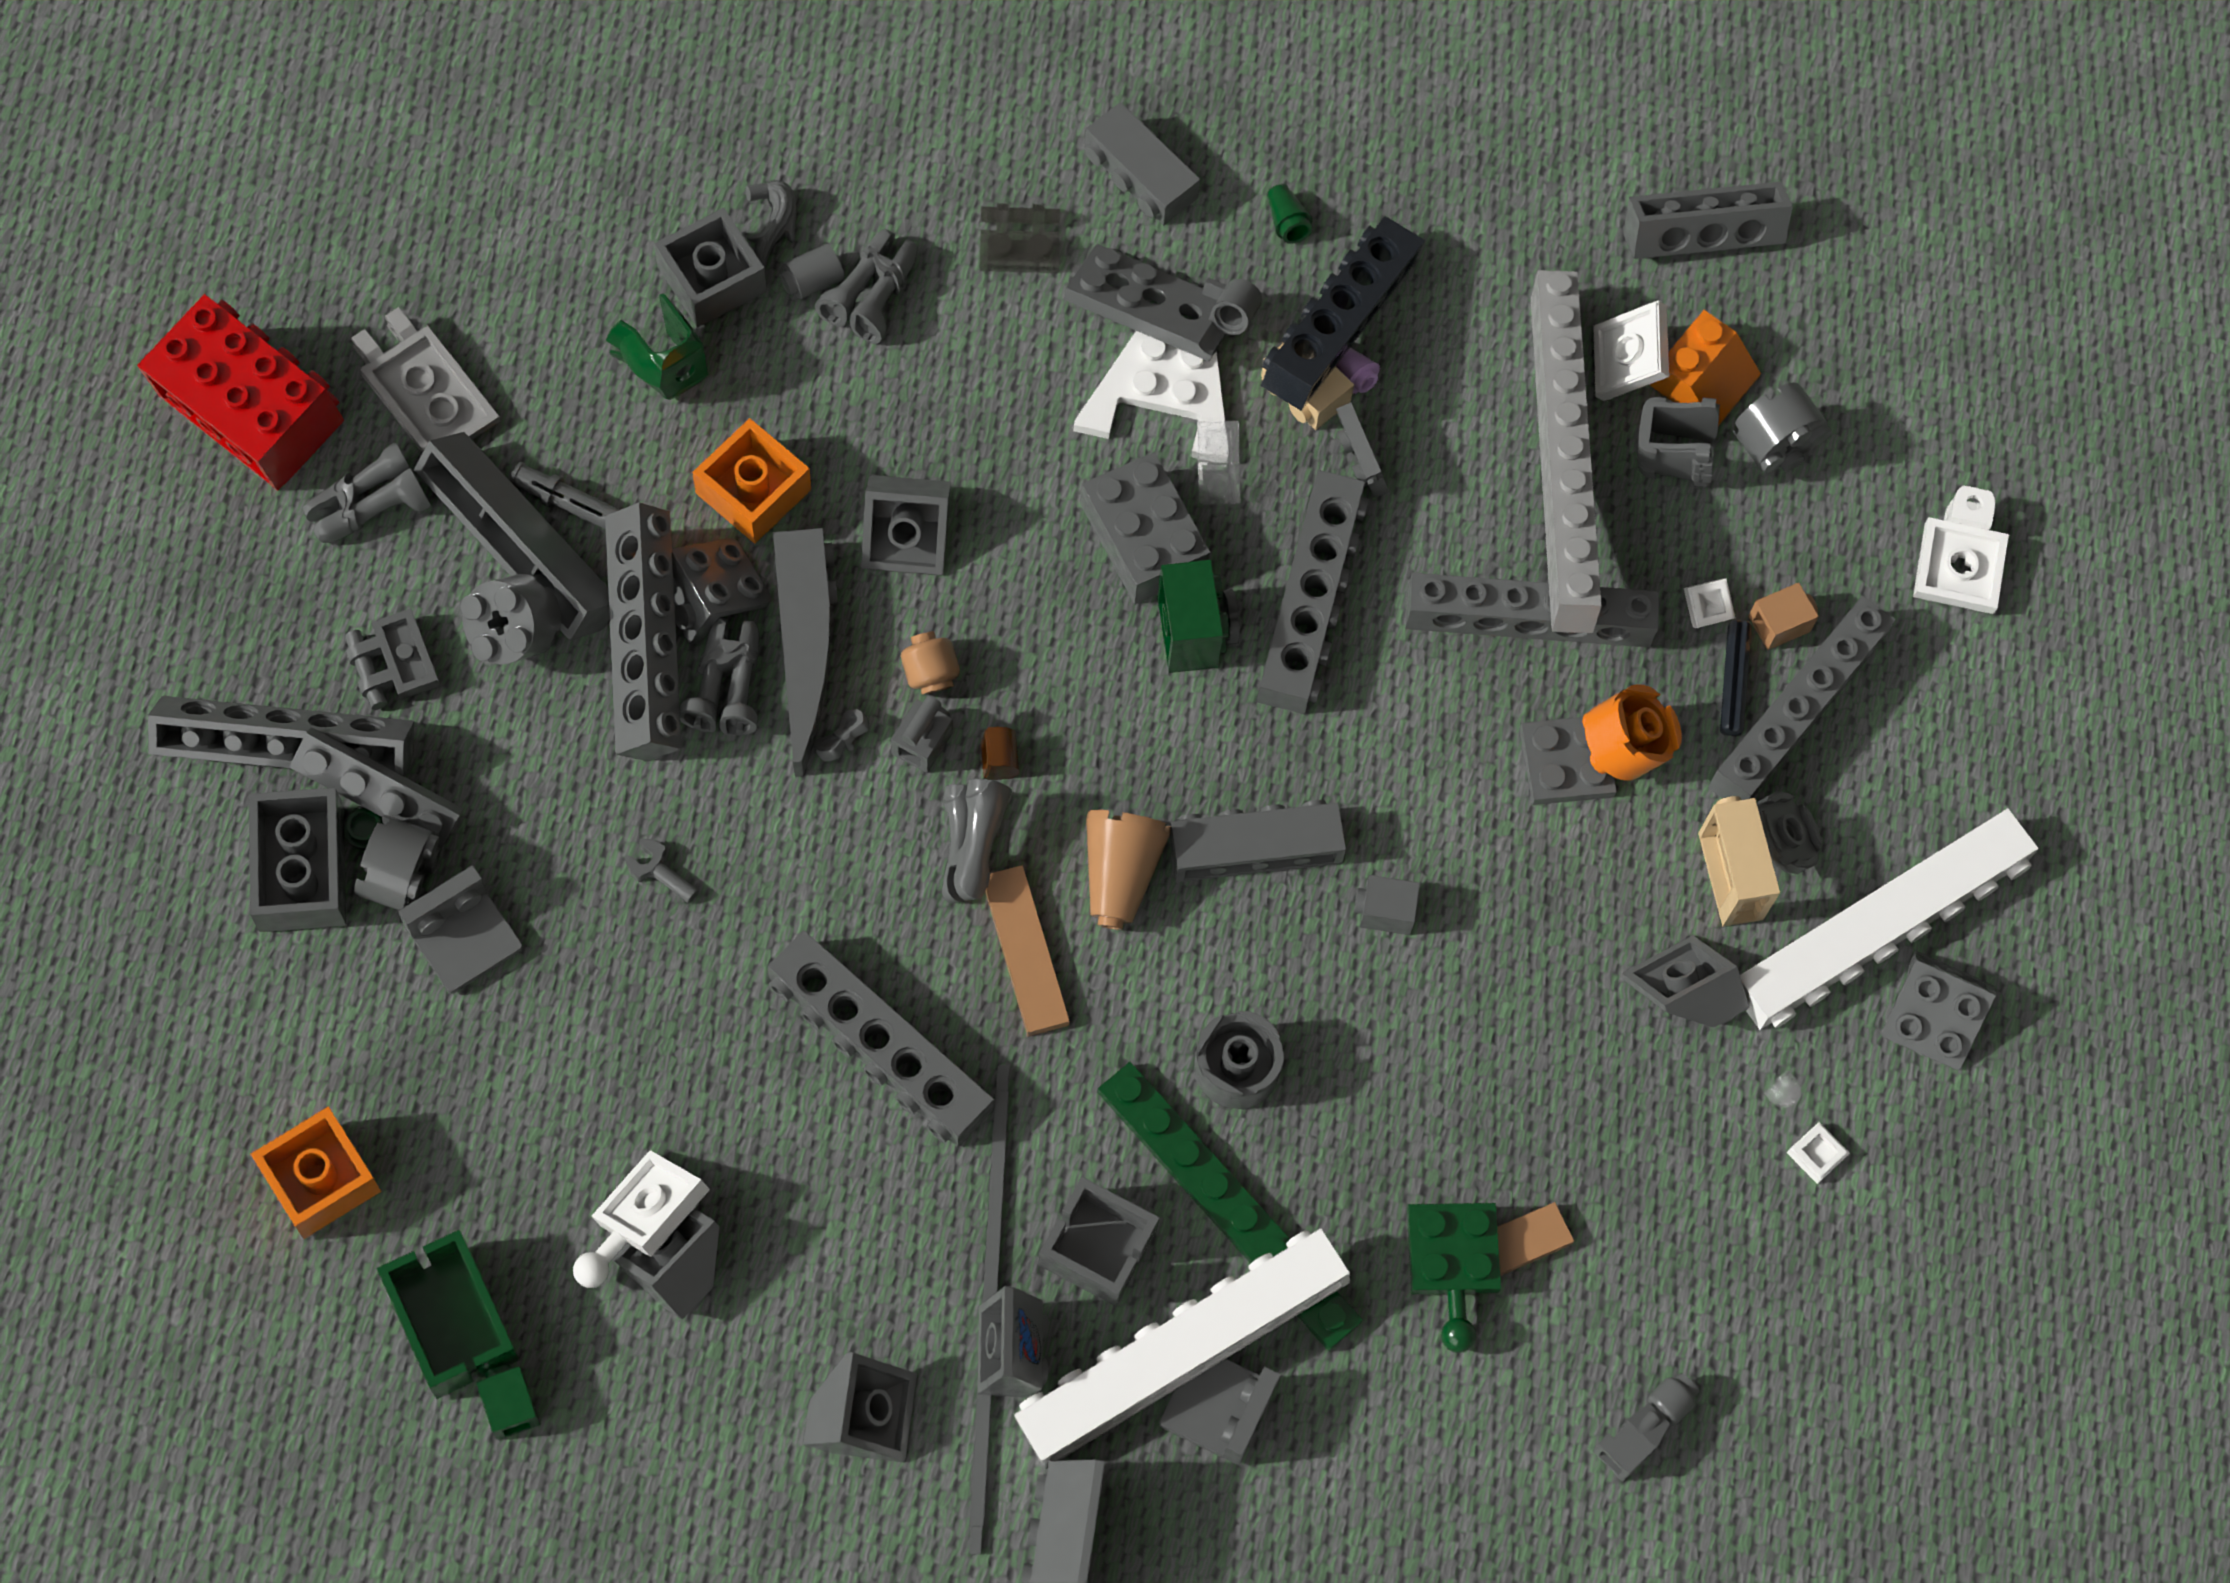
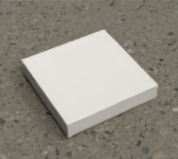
M1657 300L1594 325L1595 397L1601 400H1609L1669 377L1667 305Z

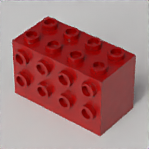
M204 294L139 362L137 367L160 398L278 491L342 424L344 419L337 409L340 402L328 391L330 386L320 375L313 370L308 374L303 372L298 367L300 362L287 349L282 346L278 350L274 349L267 343L270 340L269 337L253 323L246 327L238 320L240 317L238 312L227 302L221 299L216 303Z

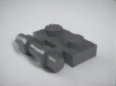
M411 608L371 622L376 637L364 641L360 630H353L345 635L349 647L346 650L349 662L357 668L361 679L358 683L362 696L368 698L372 710H379L387 706L388 703L384 691L395 686L400 700L440 686ZM383 654L388 669L376 673L372 659Z

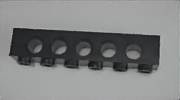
M1384 216L1375 228L1369 225L1357 244L1360 247L1357 252L1350 249L1339 266L1341 272L1338 276L1331 273L1320 290L1322 295L1320 299L1312 297L1301 314L1302 322L1300 324L1292 322L1281 340L1283 346L1280 349L1274 346L1270 350L1262 364V367L1266 369V373L1260 386L1302 411L1413 267L1425 240L1387 216Z

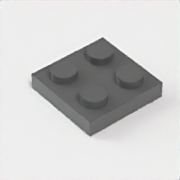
M1583 717L1521 723L1519 729L1532 805L1612 798L1615 796L1614 777L1608 773L1601 774L1597 772L1590 762L1591 751L1586 741L1585 728L1582 722Z

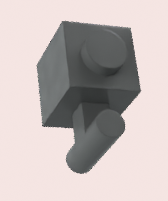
M929 695L924 702L916 699L891 738V754L926 773L929 772L953 734V718L949 717V713L941 707L942 704L938 699Z

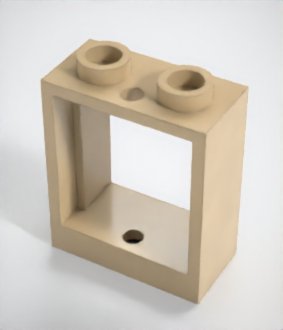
M1739 796L1726 797L1713 805L1698 833L1722 927L1763 920L1780 894L1755 798L1741 800Z

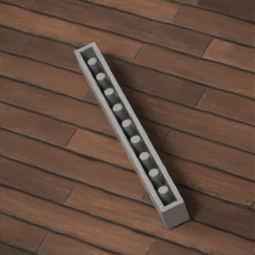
M1538 270L1531 296V315L1552 632L1593 633L1602 605L1577 272Z

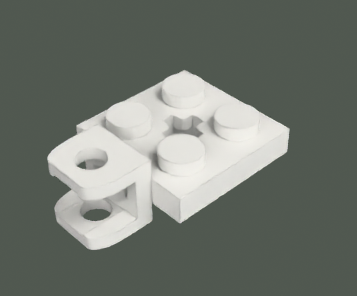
M1961 486L1954 499L1949 503L1944 520L1930 517L1927 519L1924 526L1913 597L1994 614L1997 610L2009 534L1989 530L1992 526L1995 509V499L1991 491ZM1970 498H1975L1980 503H1974L1967 500ZM1958 557L1963 558L1965 566L1971 567V571H1965L1964 574H1960L1952 568L1951 563H1955Z

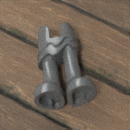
M887 229L879 231L868 245L865 246L864 250L861 251L860 261L851 274L838 287L824 292L815 304L818 315L824 321L837 327H843L850 317V326L857 337L872 344L880 343L887 329L882 311L891 294L894 293L898 296L900 289L905 286L906 277L917 257L918 246L914 242L906 240L894 259L891 260L886 255L892 247L895 233ZM872 275H874L875 285L853 310L856 299Z
M395 441L384 448L379 459L356 476L352 477L350 473H347L341 480L338 479L328 489L309 500L303 506V512L306 519L310 522L320 520L313 529L317 539L321 543H331L353 534L354 531L360 530L365 522L392 506L405 503L416 512L425 511L432 506ZM394 479L392 482L380 488L368 497L362 499V497L360 496L361 494L373 488L374 486L384 481Z
M719 617L709 631L705 650L700 657L701 663L698 667V673L703 675L699 693L697 697L686 698L680 705V721L699 731L714 732L718 720L722 678L731 675L726 706L721 713L720 729L724 734L748 735L756 731L758 724L757 712L753 707L748 706V696L752 670L757 666L759 655V629L754 621L744 620L739 641L728 640L729 620L728 618Z

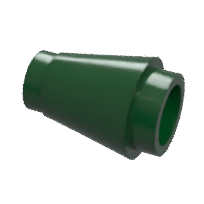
M1279 184L1272 187L1267 193L1276 235L1288 244L1303 241L1312 232V216L1287 185Z

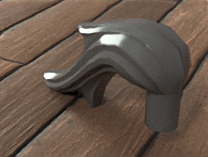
M778 180L745 187L746 197L749 202L768 199L771 208V214L766 225L758 233L748 237V241L755 243L754 253L764 269L766 268L768 256L777 242L786 236L790 242L794 243L796 223L794 191L789 184Z

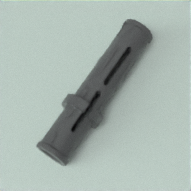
M519 462L510 477V482L515 487L540 498L541 504L547 507L555 505L606 529L605 516L620 510L564 483V479L556 474L549 476L527 466L523 462ZM538 483L563 494L564 497L539 486ZM576 501L601 512L603 515L577 504Z

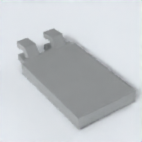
M399 307L385 315L388 321V329L400 342L386 352H382L365 329L351 337L355 344L354 350L366 364L360 369L362 377L422 453L430 440L465 432L473 440L500 422L499 415L428 325L417 331Z

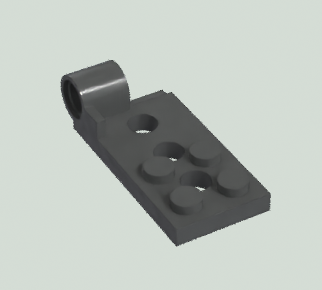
M1096 243L1066 287L1063 300L1210 362L1226 334L1238 335L1247 329L1262 304V295L1253 283L1244 279H1235L1225 285L1207 278L1204 288H1201L1160 271L1149 264L1139 262ZM1110 285H1118V286H1120L1121 288H1120V289L1113 288V287H1111ZM1146 300H1153L1159 304H1151ZM1182 315L1191 316L1196 320L1186 319Z

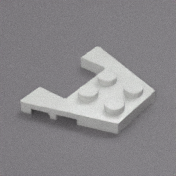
M1136 331L1075 419L1073 431L1109 439L1116 408L1119 403L1188 417L1199 421L1191 457L1227 465L1229 450L1217 353L1215 352L1209 362Z

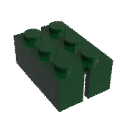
M460 1229L422 1246L431 1263V1266L425 1269L414 1251L376 1268L429 1389L436 1399L473 1383L474 1380L471 1373L477 1370L482 1377H485V1373L493 1368L510 1365L520 1360Z

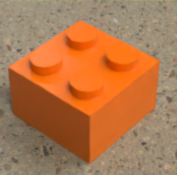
M751 418L692 472L696 494L754 544L811 491L810 468Z
M329 1106L251 1153L257 1166L303 1239H306L381 1192Z

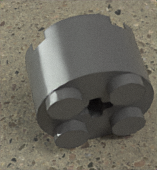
M1792 382L1778 387L1777 389L1781 394L1771 400L1765 394L1751 404L1735 423L1739 429L1733 430L1735 436L1764 473H1770L1780 467L1785 472H1788L1798 467L1805 460L1803 454L1812 446L1822 444L1832 434L1827 420L1799 383Z
M517 574L482 583L469 595L465 596L461 601L460 608L465 636L471 646L473 655L481 661L487 660L494 664H509L540 655L549 650L555 633L560 630L561 611L556 596L548 586L543 587L531 575Z
M384 814L382 816L383 824L377 823L360 864V867H363L364 871L367 872L365 881L356 879L354 893L358 897L401 910L424 896L425 888L421 887L424 873L433 874L441 853V850L437 849L440 837L435 836V832Z
M1238 1011V1013L1225 1016L1223 1014L1214 1018L1201 1033L1194 1061L1195 1079L1205 1095L1219 1105L1240 1110H1247L1264 1101L1275 1089L1284 1062L1283 1046L1277 1029L1266 1018L1249 1011ZM1240 1055L1246 1058L1245 1063L1236 1064L1232 1062V1059L1236 1060Z

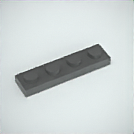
M312 727L306 732L289 768L327 788L336 787L338 794L381 817L385 814L434 831L435 836L440 837L438 847L441 849L463 811V808Z

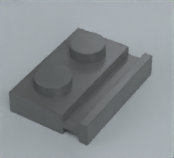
M1350 402L1337 408L1336 410L1344 428L1338 431L1337 434L1345 453L1348 454L1354 451L1358 464L1352 466L1356 478L1365 481L1364 487L1369 486L1373 498L1388 493L1389 491L1352 403Z

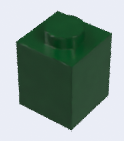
M510 1365L493 1368L485 1373V1379L476 1382L492 1433L497 1441L540 1425L525 1376L520 1366L513 1369Z

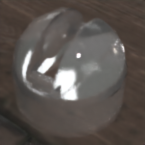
M1788 1070L1773 1081L1763 1091V1094L1777 1107L1788 1108L1799 1101L1801 1086L1794 1075Z

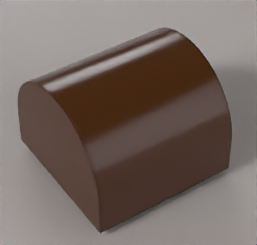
M988 727L980 743L983 779L1002 780L1016 777L1019 774V761L1015 730L1008 727Z

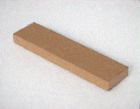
M1023 865L991 873L989 886L986 888L985 894L1027 1036L1069 1026L1070 1021Z

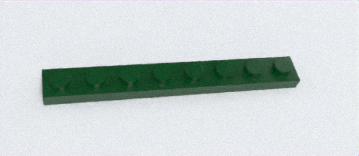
M1128 1062L1097 1088V1093L1250 1264L1267 1253H1271L1274 1257L1288 1249L1286 1244L1290 1238L1131 1062ZM1337 1291L1297 1315L1328 1351H1331L1363 1322V1319Z

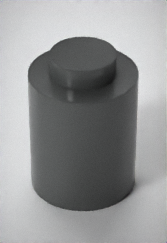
M828 243L783 263L785 272L780 273L781 281L789 295L796 293L800 300L844 280V272L840 261Z

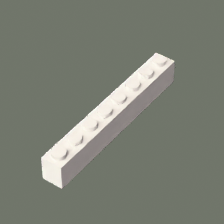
M2007 808L1741 974L1740 978L1749 1005V1009L1746 1012L1759 1030L1770 1023L1775 1028L1782 1026L1797 1014L1794 1008L1804 1002L1809 1007L1817 1004L1831 993L1828 989L1829 986L1839 980L1843 985H1847L1865 971L1862 968L1864 964L1872 959L1877 964L1884 962L1898 951L1896 944L1906 938L1911 943L1919 940L1932 929L1929 924L1941 917L1944 922L1949 921L1965 909L1963 902L1975 896L1980 901L1999 887L1996 882L2007 875L2013 880L2022 875L2032 866L2029 860L2039 848Z
M1322 1229L1312 1234L1309 1230L1297 1234L1287 1242L1288 1249L1274 1257L1271 1253L1259 1257L1249 1265L1250 1272L1237 1280L1233 1276L1223 1279L1211 1288L1212 1295L1199 1303L1195 1299L1185 1302L1173 1311L1174 1318L1159 1326L1157 1322L1149 1324L1135 1334V1342L1123 1349L1117 1345L1106 1350L1097 1357L1096 1361L1098 1364L1084 1373L1081 1369L1068 1373L1058 1381L1060 1387L1046 1396L1039 1392L1024 1400L1019 1405L1021 1411L1014 1414L1044 1468L1048 1467L1049 1461L1061 1460L1349 1284L1350 1273Z

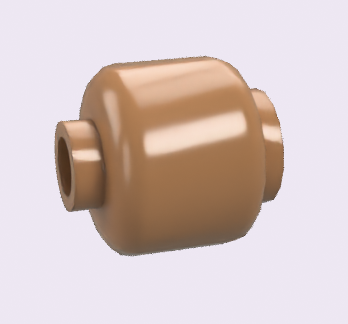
M935 631L910 637L912 645L906 647L901 652V660L909 686L913 689H920L922 695L953 687L952 680L959 676L960 668L952 641L945 637L936 638Z

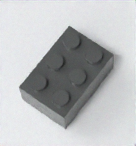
M1155 452L1081 483L1080 505L1134 604L1158 594L1161 565L1210 559V551Z
M336 787L249 794L250 916L259 932L346 926L344 805Z

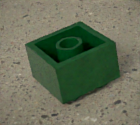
M1211 560L1161 565L1157 602L1168 673L1218 668L1220 654L1226 653L1225 637L1229 636L1228 618L1226 612H1220L1219 599L1223 597L1222 581L1220 574H1213Z

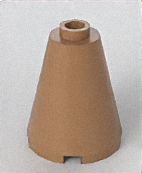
M1090 810L1087 813L1086 819L1090 916L1098 918L1097 926L1122 930L1123 923L1131 924L1135 918L1169 839L1171 826H1165L1166 823L1156 819L1124 812L1122 816H1113L1112 819H1108V810Z

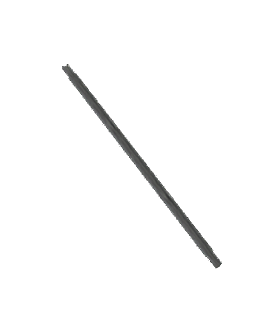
M1007 1065L998 1066L997 1088L995 1090L983 1303L997 1293L1009 1100V1067ZM977 1394L969 1522V1554L981 1555L982 1528H984L991 1395Z

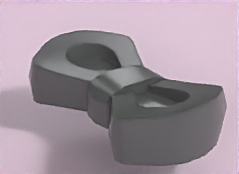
M858 709L846 711L843 714L840 727L833 734L814 741L815 752L823 761L836 760L841 756L845 747L848 751H852L855 748L852 743L854 738L869 730L870 723L867 716Z

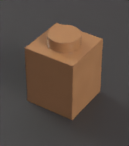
M1799 582L1756 600L1748 615L1767 650L1811 632L1819 617L1815 600L1810 594H1805Z

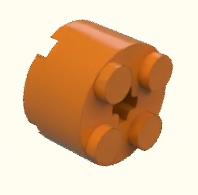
M1642 684L1631 685L1598 704L1583 716L1582 722L1585 728L1586 741L1591 751L1590 762L1597 772L1601 774L1608 773L1617 779L1631 781L1674 757L1672 756L1674 751L1680 748L1682 742L1680 723L1673 708L1670 705L1664 707L1657 699L1661 694L1655 689Z

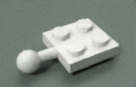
M650 1150L592 1215L601 1227L612 1234L596 1252L584 1253L576 1260L573 1267L576 1281L587 1288H595L602 1285L609 1275L608 1264L627 1243L651 1257L666 1242L686 1216L695 1209L710 1189L698 1177Z

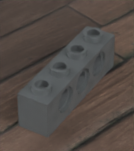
M1782 182L1632 196L1628 200L1624 237L1634 259L1784 244L1787 239L1793 205Z

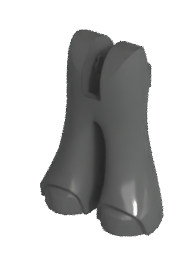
M986 779L968 780V786L958 784L945 786L942 803L949 817L950 849L943 879L942 894L949 903L980 899L989 886L991 874L989 862L992 844L1002 823L1012 793L1011 788L1000 782Z

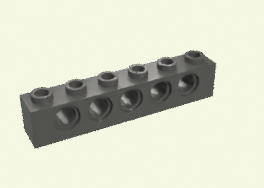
M1317 469L1259 687L1258 703L1305 714L1308 701L1317 702L1322 679L1315 677L1317 665L1326 666L1332 642L1325 641L1324 638L1327 628L1336 629L1341 609L1340 605L1334 604L1336 592L1345 593L1350 569L1343 568L1346 556L1354 557L1360 534L1352 532L1355 520L1364 521L1369 498L1362 496L1365 481ZM1336 517L1343 523L1333 525L1328 523L1325 518ZM1325 552L1334 559L1323 561L1315 554ZM1316 588L1321 590L1324 595L1313 597L1306 590ZM1306 624L1311 626L1315 632L1305 634L1300 632L1296 626ZM1289 661H1299L1306 668L1297 671L1289 668L1286 663Z
M638 502L605 516L616 755L650 761L681 750L682 747L670 511Z
M1412 573L1406 594L1405 629L1650 648L1658 631L1659 591L1600 587L1602 606L1593 633L1552 632L1549 583Z
M1862 595L1719 767L1708 788L1722 799L1731 796H1739L1741 800L1754 798L1882 643L1896 620Z
M161 696L148 714V754L289 768L306 732L312 727L405 777L414 758V721Z
M803 930L768 965L769 978L772 980L769 983L771 989L782 1000L788 1002L792 998L803 1008L800 1014L812 1027L819 1030L823 1026L834 1036L831 1040L832 1043L843 1055L850 1058L854 1054L865 1064L864 1072L873 1082L879 1086L887 1083L898 1094L895 1096V1099L904 1110L911 1115L918 1111L929 1121L926 1125L928 1130L942 1143L945 1144L950 1140L959 1147L993 1111L994 1099L806 931ZM815 978L821 979L826 983L824 989L819 992H809L803 987L808 980ZM844 1006L852 1007L858 1012L853 1019L848 1021L840 1020L834 1014L839 1008ZM876 1034L884 1035L889 1040L888 1044L881 1049L869 1047L866 1041L869 1037ZM908 1062L915 1063L921 1068V1071L914 1077H904L897 1070L902 1064ZM936 1091H946L953 1099L945 1106H937L929 1100V1097Z

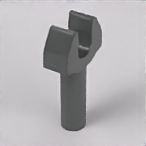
M640 839V847L647 854H650L652 859L647 864H640L633 857L626 855L625 861L631 877L637 882H642L646 878H656L689 904L697 896L699 890L665 865L664 856L666 855V849L664 845L656 840Z

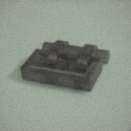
M997 203V207L981 206V222L997 223L996 230L980 231V271L1059 273L1060 232H1045L1044 224H1060V209L1044 208V204H1033L1032 208L1009 207V203ZM1008 223L1032 224V231L1008 230Z

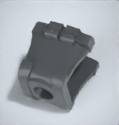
M1653 397L1646 400L1641 414L1637 449L1638 469L1643 476L1656 479L1657 474L1692 480L1696 487H1707L1708 483H1711L1714 463V451L1711 444L1652 443V435L1654 432L1713 443L1718 433L1720 404H1716V399L1703 398L1702 402L1670 403L1669 400L1661 397Z

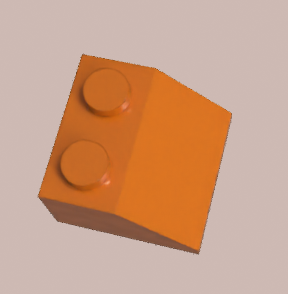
M1703 310L1669 350V377L1651 383L1650 386L1674 403L1702 402L1703 398L1716 399V404H1720L1719 426L1760 377L1761 373L1737 332L1706 310Z

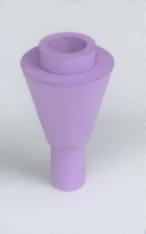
M1352 348L1347 351L1336 366L1354 384L1352 394L1369 391L1378 380L1379 365Z

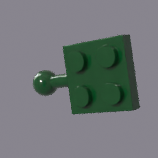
M1496 1203L1408 1204L1407 1228L1411 1295L1447 1294L1449 1320L1441 1330L1442 1343L1451 1352H1467L1475 1344L1476 1330L1466 1317L1465 1294L1499 1293L1501 1290Z

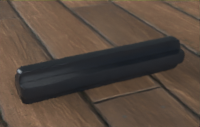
M1738 619L1730 622L1727 632L1720 732L1727 736H1740L1744 730L1752 625L1748 621Z

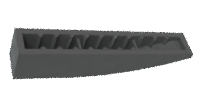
M823 528L773 532L795 777L804 775L816 739L826 696L830 663V605H838L836 580L827 581L826 568L834 567L832 543H824Z

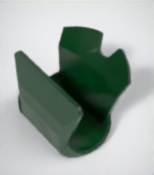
M662 293L659 295L666 332L676 346L662 352H653L639 332L622 320L612 327L606 341L620 350V352L610 350L609 354L625 362L639 379L659 392L665 399L671 400L704 380L708 376V370L701 339L693 331L680 310ZM692 364L688 372L680 377H675L681 368Z

